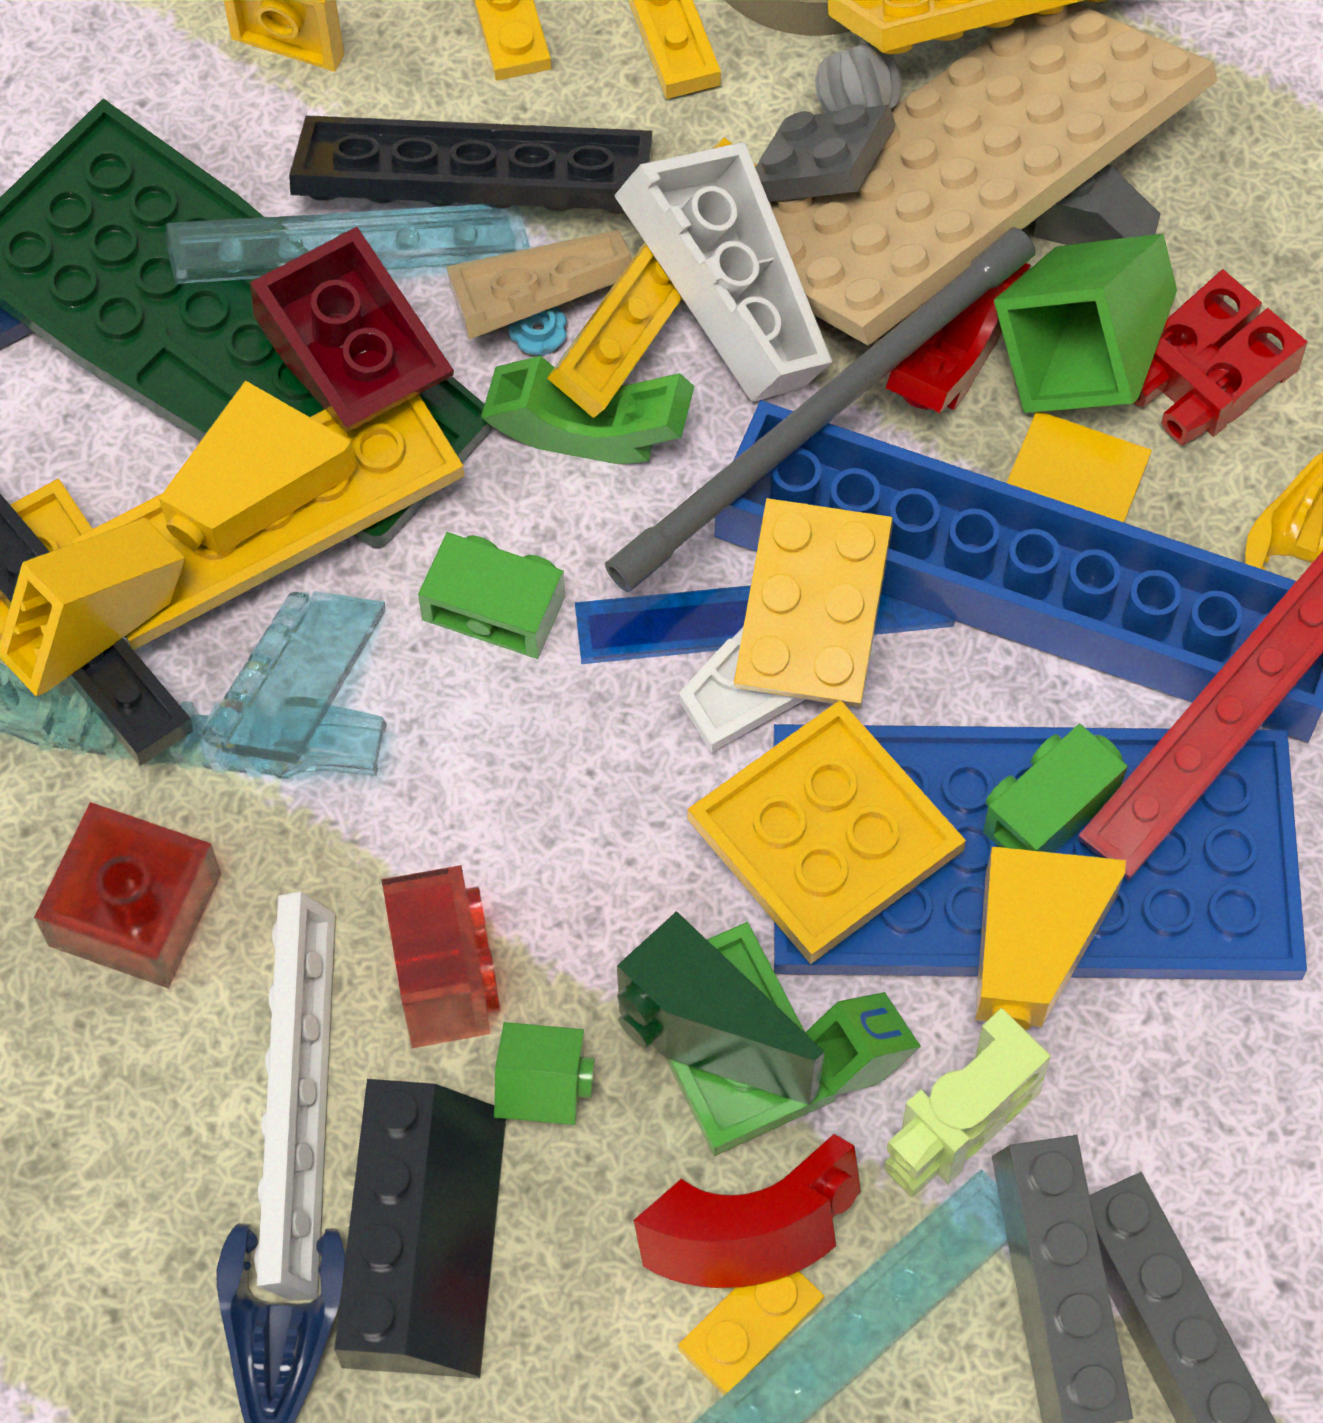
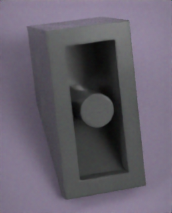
M1106 165L1036 218L1033 237L1071 245L1156 234L1161 213L1111 165Z

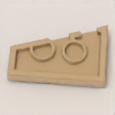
M615 230L449 265L446 268L450 288L468 339L470 340L615 284L632 258L620 231Z

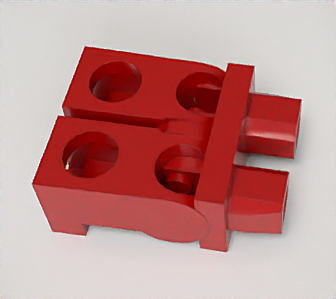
M1221 269L1167 318L1139 398L1134 402L1137 407L1141 406L1144 408L1162 392L1172 400L1174 404L1163 413L1161 424L1166 433L1180 445H1185L1205 431L1212 437H1215L1228 423L1239 418L1254 401L1279 381L1283 383L1298 372L1308 341L1272 310L1266 308L1260 313L1262 302L1224 269ZM1224 295L1235 301L1238 312L1223 300ZM1268 333L1280 340L1283 350L1267 338Z

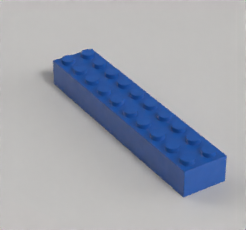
M760 400L734 460L793 411ZM830 423L825 425L715 517V538L756 552L766 498L892 517L893 527L881 595L1192 703L1296 582L1281 575ZM1323 654L1263 723L1262 727L1270 730H1288V736L1309 743L1323 711Z

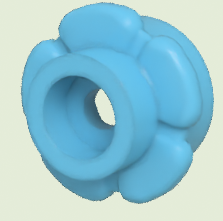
M555 306L509 324V336L512 340L516 341L519 349L523 352L535 356L547 355L560 347L565 341L567 334L564 327L567 324L564 313ZM536 324H541L544 326V328L540 330H534L533 326Z

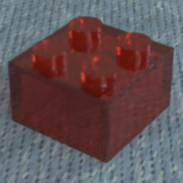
M90 802L34 918L49 947L169 989L219 881L221 871L211 843Z
M462 865L381 879L402 1006L412 1048L491 1034L488 1014L499 1012L500 1005L479 886L465 887Z

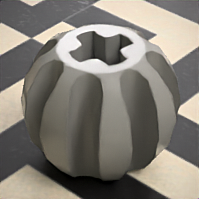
M870 43L852 47L827 56L819 64L815 78L817 98L825 113L839 111L844 107L854 104H860L865 107L889 104L890 110H892L899 102L902 91L901 70L892 54L882 53Z

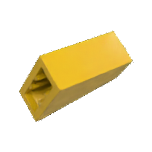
M245 381L159 497L167 522L166 528L171 535L186 546L197 549L202 544L220 555L350 478L356 469L352 442Z
M144 517L24 561L0 640V659L36 697L48 692L171 603L185 557Z
M1002 847L991 848L985 877L975 1020L988 1021L1002 1008L1025 1031L1029 1030L1031 1026H1043L1117 898L1125 875L1126 860Z

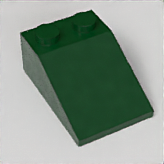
M677 911L617 965V998L619 1000V1013L621 1014L618 1020L629 1037L642 1048H647L652 1044L667 1059L810 1105L819 1097L825 1051Z

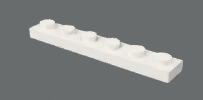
M301 891L278 896L277 921L272 930L275 963L274 981L269 990V1005L272 1011L270 1047L267 1049L265 1056L268 1091L267 1109L262 1118V1134L265 1140L263 1176L258 1185L261 1218L259 1244L254 1254L257 1286L290 1301L317 1299L319 1253L316 1251V1243L320 1238L335 927V913Z

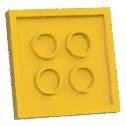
M841 700L834 703L687 809V820L810 964L963 852L966 843L963 836Z

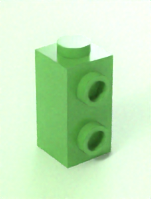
M1080 723L1063 739L1058 734H1054L1034 753L1030 761L1033 766L1018 780L1013 775L1007 776L989 794L985 802L988 806V812L983 833L998 847L1055 853L1089 822L1121 787L1128 766L1123 762L1121 753L1110 740L1102 735L1094 736Z

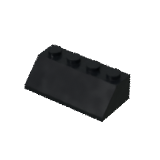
M367 1079L334 1347L341 1368L480 1379L506 1119L494 1118V1105L435 1083Z

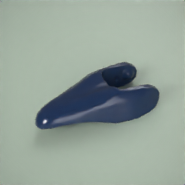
M238 1223L227 1236L216 1270L220 1313L242 1417L245 1423H295L314 1380L340 1306L345 1265L342 1241L338 1229L326 1228L324 1235L317 1240L316 1251L321 1256V1266L318 1268L321 1294L316 1300L299 1304L267 1302L254 1297L248 1289L251 1252L257 1247L258 1237L252 1231L251 1224Z

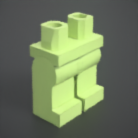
M1002 1008L982 1025L978 1042L979 1047L977 1048L975 1059L963 1070L951 1071L938 1078L932 1087L930 1098L920 1089L906 1102L902 1130L887 1143V1151L891 1157L885 1161L884 1170L911 1197H914L937 1174L947 1184H950L963 1172L965 1160L975 1155L1041 1093L1051 1055Z

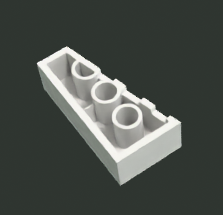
M741 142L640 164L614 196L751 402L790 393L806 387L832 363V360L746 143Z

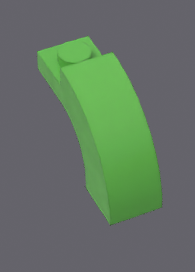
M537 356L495 367L481 415L484 421L497 430L536 449L612 464L639 463L649 461L653 444L682 437L695 386L680 373L634 384L621 385L606 408L593 418L547 379L554 366L542 356Z

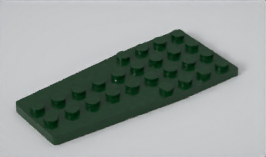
M104 98L0 197V307L80 367L200 441L245 381L308 417L325 410L286 366L253 316L250 282L306 252L237 193ZM452 376L419 395L458 458L463 462L488 435L491 425L481 418L485 403ZM431 495L354 534V536L372 547L386 545Z

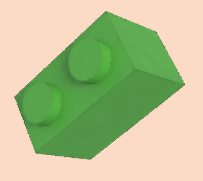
M446 532L418 593L422 621L538 659L565 599L564 570L556 568L549 560L537 555L529 554L522 557L498 549L494 543L480 536L469 535L465 538Z

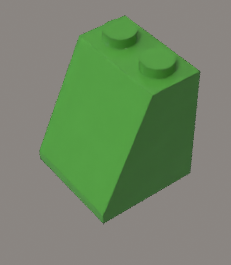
M1164 233L1056 246L994 299L1024 413L1133 404L1139 398L1177 293Z

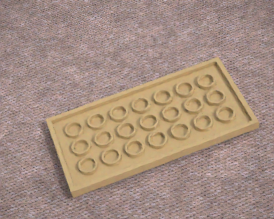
M1076 2L1065 5L1064 10L1056 14L1043 15L1033 13L1016 18L1014 23L994 32L989 39L963 58L953 62L948 69L922 88L912 92L907 99L891 110L896 125L858 192L769 202L813 314L869 346L968 268L977 255L1012 227L1022 230L1215 84L1217 76L1214 62Z

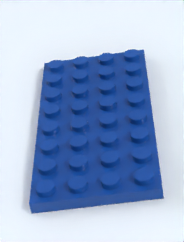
M774 724L773 747L805 724ZM864 725L966 840L964 851L812 964L808 962L774 922V973L978 976L986 869L991 848L998 847L983 833L988 812V806L985 804L986 799L992 790L1007 776L1013 775L1018 780L1033 766L1030 761L1034 753L1049 737L1058 734L1063 739L1075 727ZM1086 728L1094 736L1102 735L1117 747L1122 755L1123 762L1128 766L1123 783L1169 731L1166 728ZM1257 730L1130 881L1123 877L1117 898L1071 977L1303 980L1307 972L1288 730ZM1091 820L1055 853L1098 857L1078 840L1079 834Z

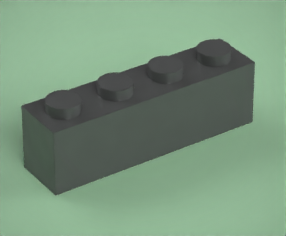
M1078 1135L1009 1145L994 1154L992 1162L1042 1423H1116L1133 1419Z
M1142 1171L1090 1194L1109 1295L1176 1423H1276Z

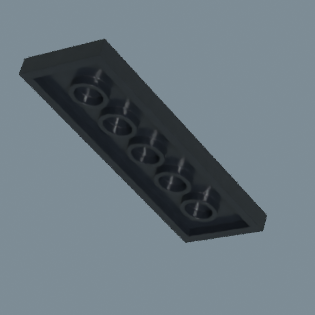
M306 115L289 173L290 195L309 196L319 201H328L341 197L363 198L375 203L408 200L426 201L435 206H447L454 203L485 204L497 209L520 205L542 206L552 211L587 208L603 209L613 214H624L625 211L614 195L640 164L651 162L653 131Z

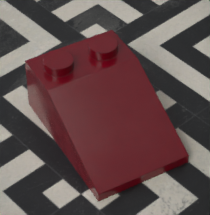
M358 227L333 238L250 282L254 318L286 366L346 433L454 376V369Z

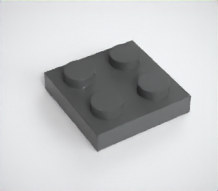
M854 104L835 112L813 114L809 111H802L785 118L755 166L768 201L858 192L896 125L889 104L873 107Z

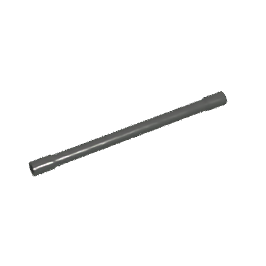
M1016 227L1006 231L977 255L968 268L655 526L645 529L606 561L605 568L612 580L622 590L631 592L667 562L677 548L984 293L998 287L1035 256V247L1030 238Z

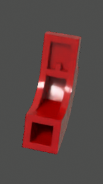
M1025 263L998 287L988 290L890 372L885 388L901 395L908 404L919 409L933 410L941 413L946 407L955 410L967 394L1002 333L994 299L1026 273L1031 265Z
M833 1134L782 1180L765 1189L747 1194L722 1195L710 1193L680 1179L633 1220L643 1267L662 1277L687 1285L708 1288H737L775 1281L810 1266L836 1247L832 1218L837 1214L847 1211L861 1193L855 1145Z

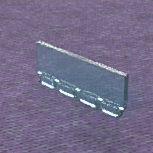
M294 591L289 593L273 618L271 625L268 626L249 656L248 662L244 664L225 694L224 700L220 702L203 729L202 737L204 741L212 747L222 748L224 753L297 764L386 612L385 602L316 591L313 592L311 597L309 593Z

